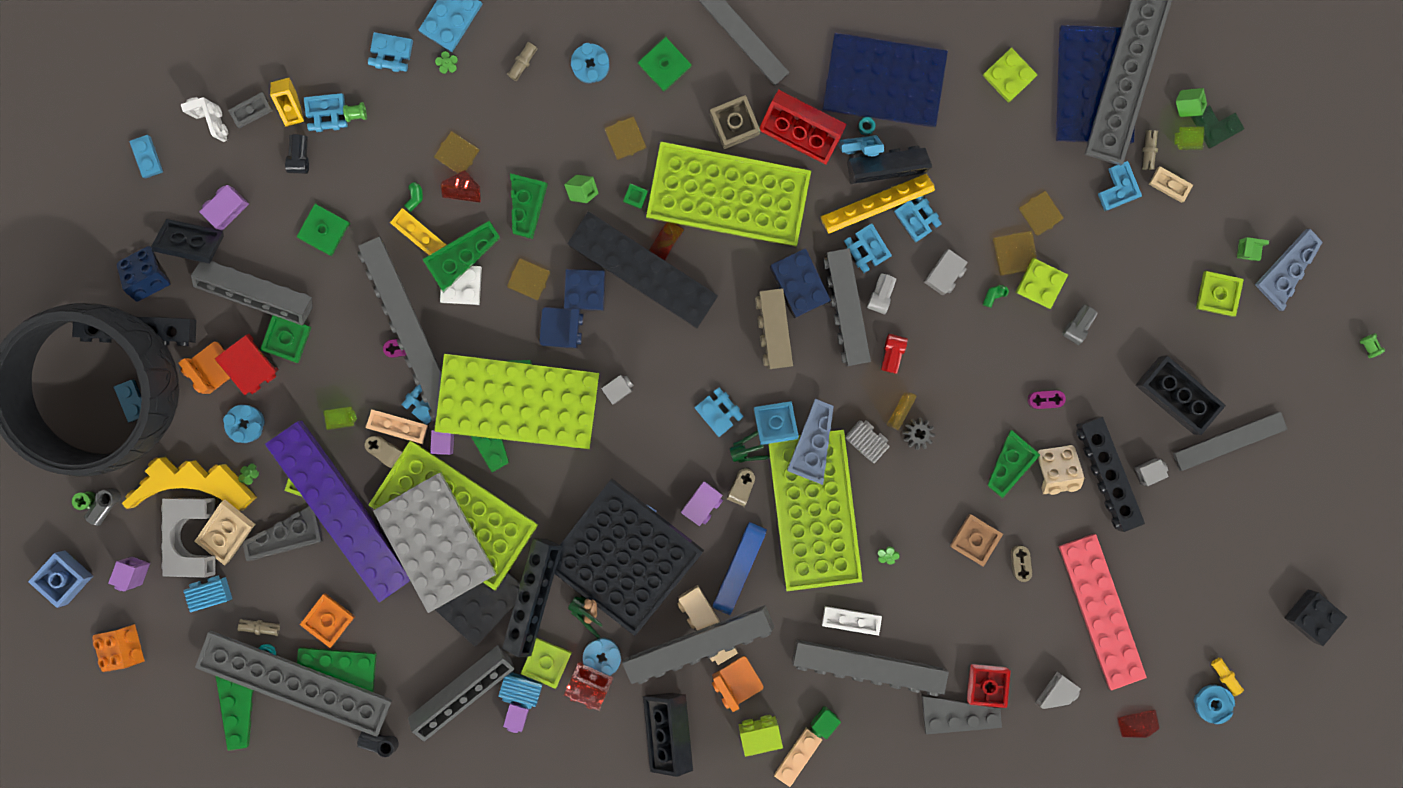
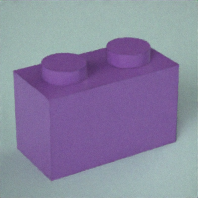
M229 185L219 188L216 192L217 195L212 200L206 201L202 206L203 209L200 211L219 230L227 227L249 205Z
M703 481L681 510V513L698 526L702 523L706 524L712 516L709 514L713 508L717 509L722 503L721 497L723 495Z
M135 557L116 561L108 584L114 585V588L119 591H126L143 584L150 563Z

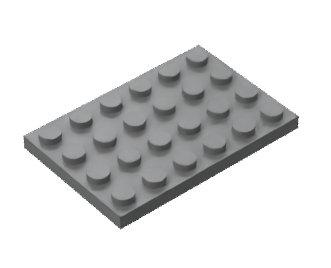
M442 473L434 475L373 511L428 613L497 575Z

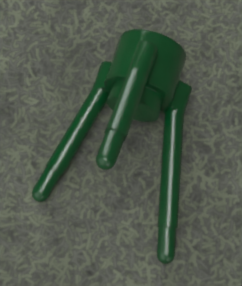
M758 430L744 439L733 443L734 446L729 448L733 462L739 461V463L745 461L770 459V455L746 457L748 456L747 453L762 449L764 445L748 449L745 448V445L741 446L757 436Z
M576 596L568 609L597 639H600V635L588 623H585L581 616L583 614L600 627L602 623L585 611L586 609L583 606L585 605L584 601L586 598L584 596L581 598Z

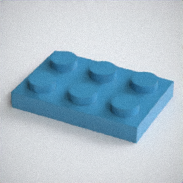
M437 0L419 28V32L450 52H453L481 8L482 2L479 0Z

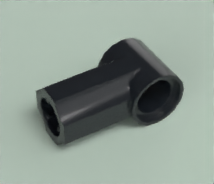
M289 135V156L285 160L287 173L308 174L307 136Z
M361 731L357 741V747L376 752L379 756L385 758L392 755L399 746V742L394 736L379 734L376 737ZM384 743H388L391 746V750L386 749Z

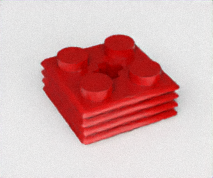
M971 664L967 702L970 705L1007 708L1011 671L1007 667ZM988 682H990L992 684V687H989V689L987 690L985 688V685L988 684Z

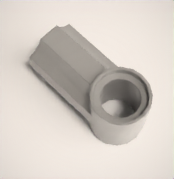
M880 274L876 288L869 298L868 309L886 314L896 278L887 274Z

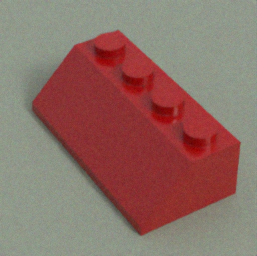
M778 89L759 128L761 132L826 165L847 124Z

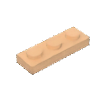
M371 409L366 428L423 444L428 425Z
M806 727L775 772L774 777L791 787L821 743L822 738L817 737Z

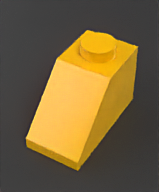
M290 78L271 82L270 95L285 127L304 122L299 99Z

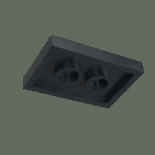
M166 219L151 248L153 252L210 264L224 237V233L218 229Z

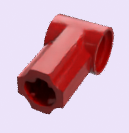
M888 334L884 346L885 354L881 370L894 374L898 373L901 357L906 350L908 338Z

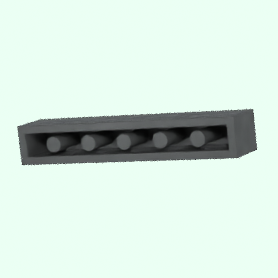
M850 248L827 252L825 258H823V265L825 269H828L829 273L826 280L828 288L832 289L833 294L830 295L831 306H835L836 314H833L835 326L838 325L840 333H837L838 343L842 344L843 352H840L842 363H846V366L871 362Z
M211 261L210 264L199 262L191 275L193 287L302 326L313 309L312 297L305 293L295 292L288 287H281L268 280H262L251 274L236 271L232 267L219 265L214 261Z
M499 645L493 648L408 717L412 733L425 742L515 669L510 656Z

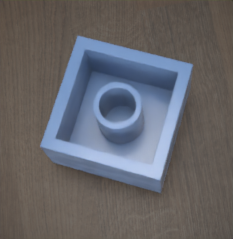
M64 550L54 553L28 582L55 607L59 608L68 605L90 581L93 575Z

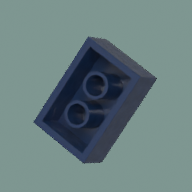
M806 248L770 265L779 288L783 289L785 301L794 318L831 301Z

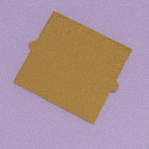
M634 117L622 122L617 121V124L605 128L617 160L629 155L633 156L634 153L646 149Z
M451 131L446 140L441 142V147L434 158L463 176L468 167L473 165L472 161L480 150Z
M1046 191L1035 198H1030L1028 203L1019 208L1036 236L1047 229H1052L1053 225L1064 219Z
M519 258L515 270L511 272L512 277L507 287L535 300H539L543 288H546L545 284L550 271Z

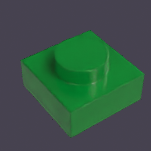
M630 184L623 202L642 209L648 190Z

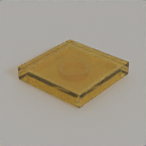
M1032 231L993 238L1000 276L1026 271L1032 258L1037 259Z
M904 393L887 423L888 427L894 430L900 429L917 397L915 394Z

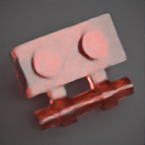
M578 662L564 696L571 698L570 701H578L586 705L588 709L593 708L599 711L613 677Z

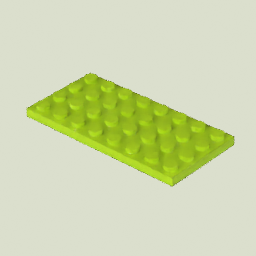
M660 142L646 218L797 247L811 171Z
M444 354L434 431L590 449L599 373Z
M844 430L830 431L823 485L787 471L800 435L795 440L768 444L786 591L863 582Z
M409 441L369 503V506L377 509L434 475L442 473L497 574L483 583L497 590L538 524L417 443Z

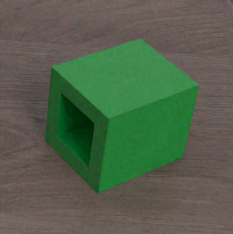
M824 705L810 722L813 728L811 731L817 737H824L827 740L841 723V720Z

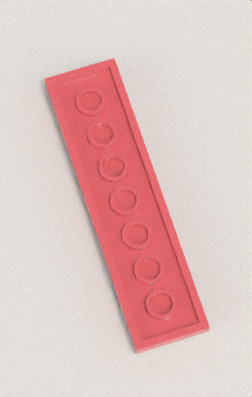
M1091 534L1058 546L1109 690H1114L1147 678L1097 535Z

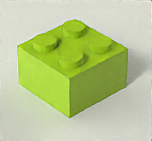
M765 715L760 720L753 721V719H747L742 721V724H738L745 757L783 748L776 716Z

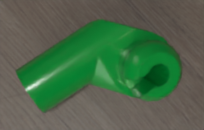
M416 182L409 185L411 199L404 204L410 212L423 200L422 187Z
M1004 285L990 288L982 305L992 308L994 300L1007 296L1009 289Z

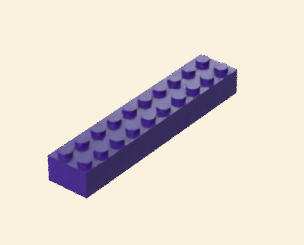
M297 421L265 443L268 450L379 603L410 581L388 539L303 421Z

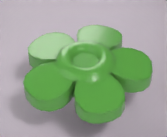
M446 51L442 52V58L437 57L435 60L436 65L440 66L439 71L443 74L447 73L448 70L453 73L457 69L456 65H454L458 61L457 57L452 55L449 58L450 55Z
M250 464L248 467H242L240 470L242 474L238 478L241 483L244 482L246 485H250L253 482V478L258 477L259 472L256 470V465Z
M887 547L886 551L884 549L878 550V561L881 563L887 561V564H894L895 560L900 557L899 552H894L893 547Z

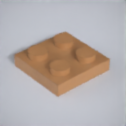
M969 514L950 547L984 567L1003 534Z

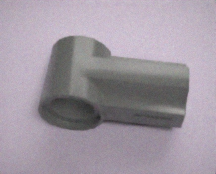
M1082 305L1073 321H1070L1065 327L1062 335L1079 346L1086 338L1087 330L1098 314L1096 310Z
M115 488L99 491L96 494L94 503L84 516L86 521L100 526L113 506L120 501V492ZM106 494L110 496V502L106 499Z

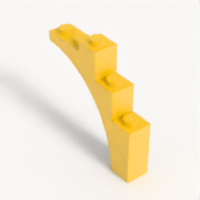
M156 457L149 462V467L145 470L149 476L139 483L141 486L138 489L130 491L125 496L126 500L122 504L126 509L135 508L146 498L160 491L188 488L212 494L223 501L226 500L238 511H243L257 496L244 483L239 481V477L226 464L219 466L216 464L207 473L196 460L185 461L177 469L167 457Z

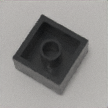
M1308 589L1284 619L1313 643L1324 646L1347 619V616L1319 592Z

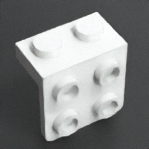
M197 97L186 100V103L181 104L184 113L196 119L206 117L210 133L213 137L223 142L227 141L226 135H228V130L225 124H222L220 118L222 117V111L218 105L204 97L199 99Z

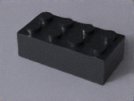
M1159 356L1135 385L1195 435H1202L1226 406L1168 356Z

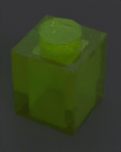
M1179 127V133H1175V144H1178L1179 150H1203L1204 127Z
M352 407L324 411L327 430L354 426V422H356V414Z

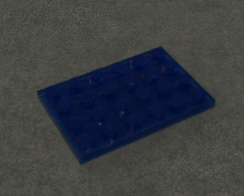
M1067 25L1059 27L1056 141L1088 142L1122 27ZM1135 126L1131 136L1130 144L1134 143Z
M834 33L822 110L935 128L948 51Z

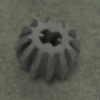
M918 418L917 423L914 419H910L911 425L907 423L904 425L908 428V431H902V434L908 435L903 441L907 442L910 440L908 447L911 448L915 444V450L920 449V444L923 449H926L927 445L925 442L933 443L929 436L935 437L934 433L929 432L934 429V426L927 427L929 424L928 420H925L922 424V418ZM916 430L922 431L923 434H920L921 438L915 437Z

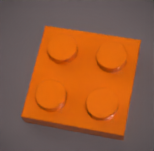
M324 593L300 625L331 648L355 616Z

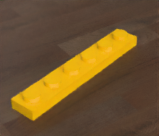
M924 174L820 216L821 221L829 234L935 191L934 184L928 175Z

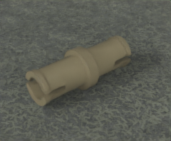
M527 42L521 54L516 56L515 63L507 73L511 79L518 81L524 69L529 67V61L538 50L536 46Z
M1146 130L1145 147L1142 148V152H1144L1142 169L1147 170L1149 164V170H1155L1156 153H1158V148H1156L1158 131Z
M240 619L239 623L241 624H238V631L252 632L255 635L268 634L278 636L279 632L277 631H280L279 623L263 622V620L251 621Z

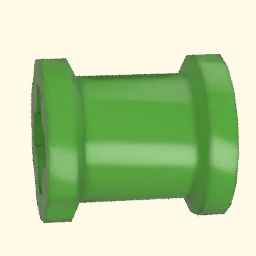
M363 102L354 106L343 105L346 122L360 118L363 120L367 119V111Z
M1376 333L1360 340V343L1364 344L1368 352V358H1373L1385 352V349L1381 348L1377 340Z
M90 491L77 493L72 498V505L77 510L89 509L94 503L96 495Z

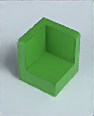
M1204 88L1180 91L1176 99L1180 117L1203 115L1207 106Z
M575 175L564 184L570 201L588 203L599 194L592 176Z
M1248 237L1239 239L1237 258L1260 261L1262 248L1265 245H1269V240Z

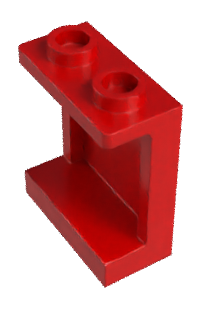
M250 333L214 358L244 395L249 392L254 394L261 388L259 384L263 381L269 383L277 377L275 373L278 371V368H274L252 341L254 338Z

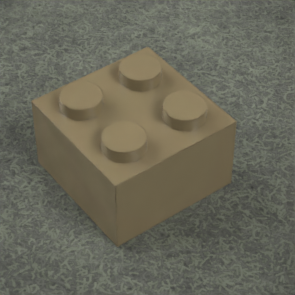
M746 95L710 109L709 114L723 149L732 147L760 134V128Z

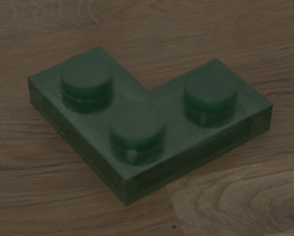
M1210 105L1205 108L1203 115L1191 116L1209 149L1245 129L1236 112L1218 121Z

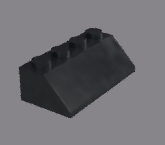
M911 146L905 151H901L900 148L891 149L889 153L882 154L880 152L877 156L863 157V154L852 155L851 159L847 161L851 185L925 174L932 168V163L926 148Z
M664 693L643 696L650 772L678 777L693 771L686 694Z

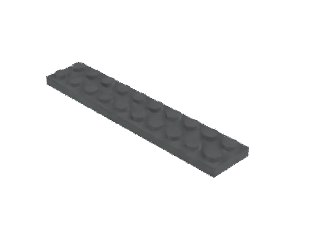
M1130 0L1084 155L1120 166L1123 165L1172 0Z
M214 631L208 632L195 666L196 669L378 737L392 702V699Z

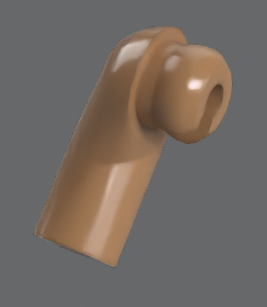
M586 599L584 601V609H588V613L596 618V601ZM584 616L583 619L585 623L589 624L592 622L590 619Z

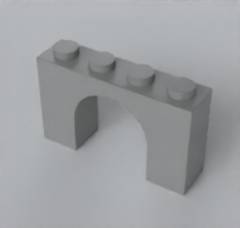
M172 497L162 499L161 568L163 576L209 577L215 575V556L193 555L184 548L181 542V529L185 522L189 519L211 518L215 512V498Z

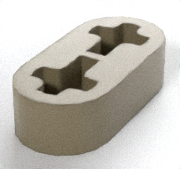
M1017 545L1011 550L1013 575L1017 580L1027 582L1032 577L1030 552L1026 547ZM1019 549L1025 552V555H1022V562H1020V557L1016 556V553H1019ZM1021 565H1023V570L1027 571V574H1024V578L1018 575V572H1021Z

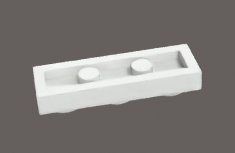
M825 606L822 626L879 636L882 616Z

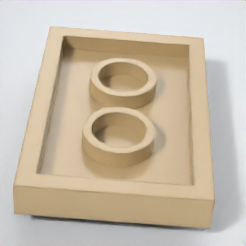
M224 500L219 504L195 542L212 556H215L223 565H226L255 526V523Z

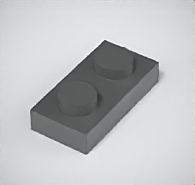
M261 92L228 111L236 126L242 128L274 110L266 95Z

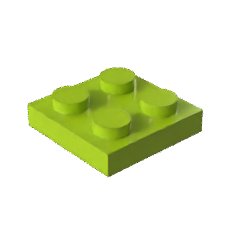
M1011 47L982 76L1009 103L1037 74Z
M1032 258L1015 293L1051 309L1068 274Z
M1205 271L1196 309L1235 317L1244 279Z
M536 638L532 656H528L521 674L556 689L572 652Z

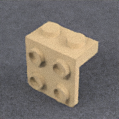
M1069 445L1038 451L1040 454L1038 460L1044 477L1041 487L1043 494L1050 493L1054 495L1062 491L1074 492L1081 489L1085 477L1074 446Z

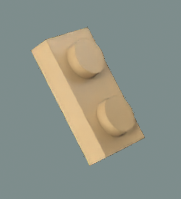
M1162 167L1156 169L1149 182V185L1181 203L1185 201L1193 187V184Z

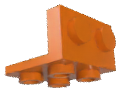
M212 342L193 358H184L178 363L182 367L180 369L181 372L192 380V386L198 393L210 394L230 379L214 359L225 351L219 342Z
M135 624L93 635V646L96 649L98 665L102 672L124 669L145 661Z
M745 656L712 675L714 680L712 685L717 693L721 692L724 697L721 699L726 709L730 708L732 712L740 709V703L764 688L761 680Z

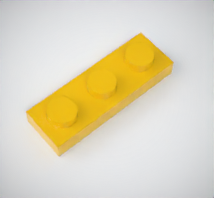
M403 208L390 222L428 255L446 246L443 241Z

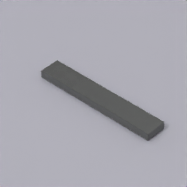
M698 0L774 86L789 74V71L725 0Z
M1276 412L1174 452L1173 455L1179 471H1183L1285 431L1287 426L1282 413Z

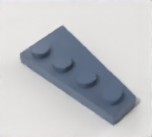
M1306 229L1255 284L1279 311H1284L1288 298L1292 297L1296 284L1305 274V268L1308 264H1311L1323 243L1311 229Z
M817 399L814 400L787 471L823 485L834 406Z

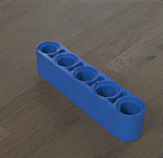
M751 522L748 523L712 606L713 609L731 615L767 529Z

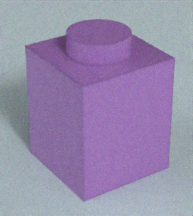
M432 430L431 454H453L454 434Z
M516 701L510 703L503 727H506L508 731L513 733L522 732L529 708L522 707L521 703Z

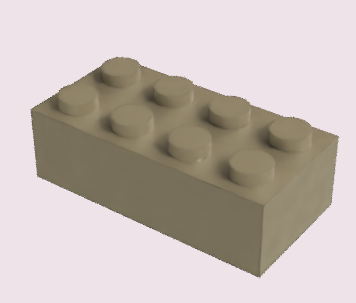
M783 289L760 291L755 298L756 309H760V316L757 317L758 327L762 328L763 335L760 336L761 347H765V354L762 355L763 365L767 366L768 370L793 366Z

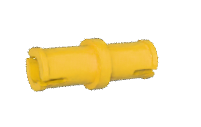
M1219 657L1211 662V665L1220 676V681L1226 684L1233 696H1237L1244 691L1234 677V672L1229 670L1222 658Z

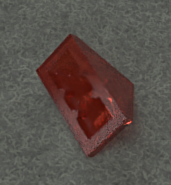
M465 170L441 182L442 198L481 202L480 186Z
M666 222L649 251L665 261L684 232V229L675 223Z
M1156 710L1118 718L1122 737L1148 738L1160 729Z

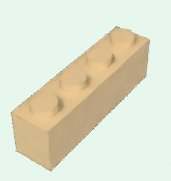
M699 585L678 596L679 602L677 604L682 613L686 611L689 618L687 621L692 629L696 628L698 631L720 622ZM736 647L728 652L722 650L716 656L710 658L712 662L716 661L719 665L736 655L738 651Z

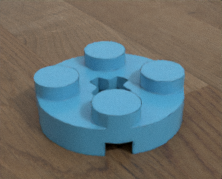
M585 43L574 51L571 58V67L575 76L584 83L599 82L605 78L609 71V58L602 47L596 44ZM593 59L595 66L587 68L586 61Z
M237 405L230 409L223 418L227 435L238 443H248L258 439L262 434L265 424L260 410L250 405ZM242 419L249 422L246 429L240 426Z
M608 638L591 641L583 653L585 669L596 677L611 676L618 669L621 662V653L617 644ZM605 653L607 661L599 662L597 654Z
M1217 684L1203 687L1194 696L1196 712L1203 720L1209 723L1222 724L1232 717L1235 700L1227 689ZM1213 700L1219 701L1216 709L1211 707Z

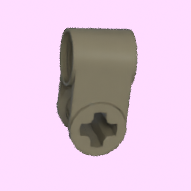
M371 436L365 441V449L390 468H393L403 453L401 449L380 436ZM377 440V445L379 447L373 449V444L371 443V441Z
M748 468L739 470L726 500L745 507L755 482V475L752 470ZM749 473L751 479L743 482L741 476Z

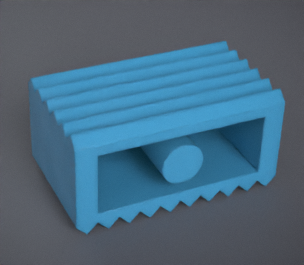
M218 575L208 578V582L201 584V581L189 584L190 588L183 591L189 611H197L231 600L232 595L226 577L220 579Z
M510 672L503 679L498 697H502L504 702L513 703L516 701L521 703L522 707L531 709L532 706L536 707L543 683Z

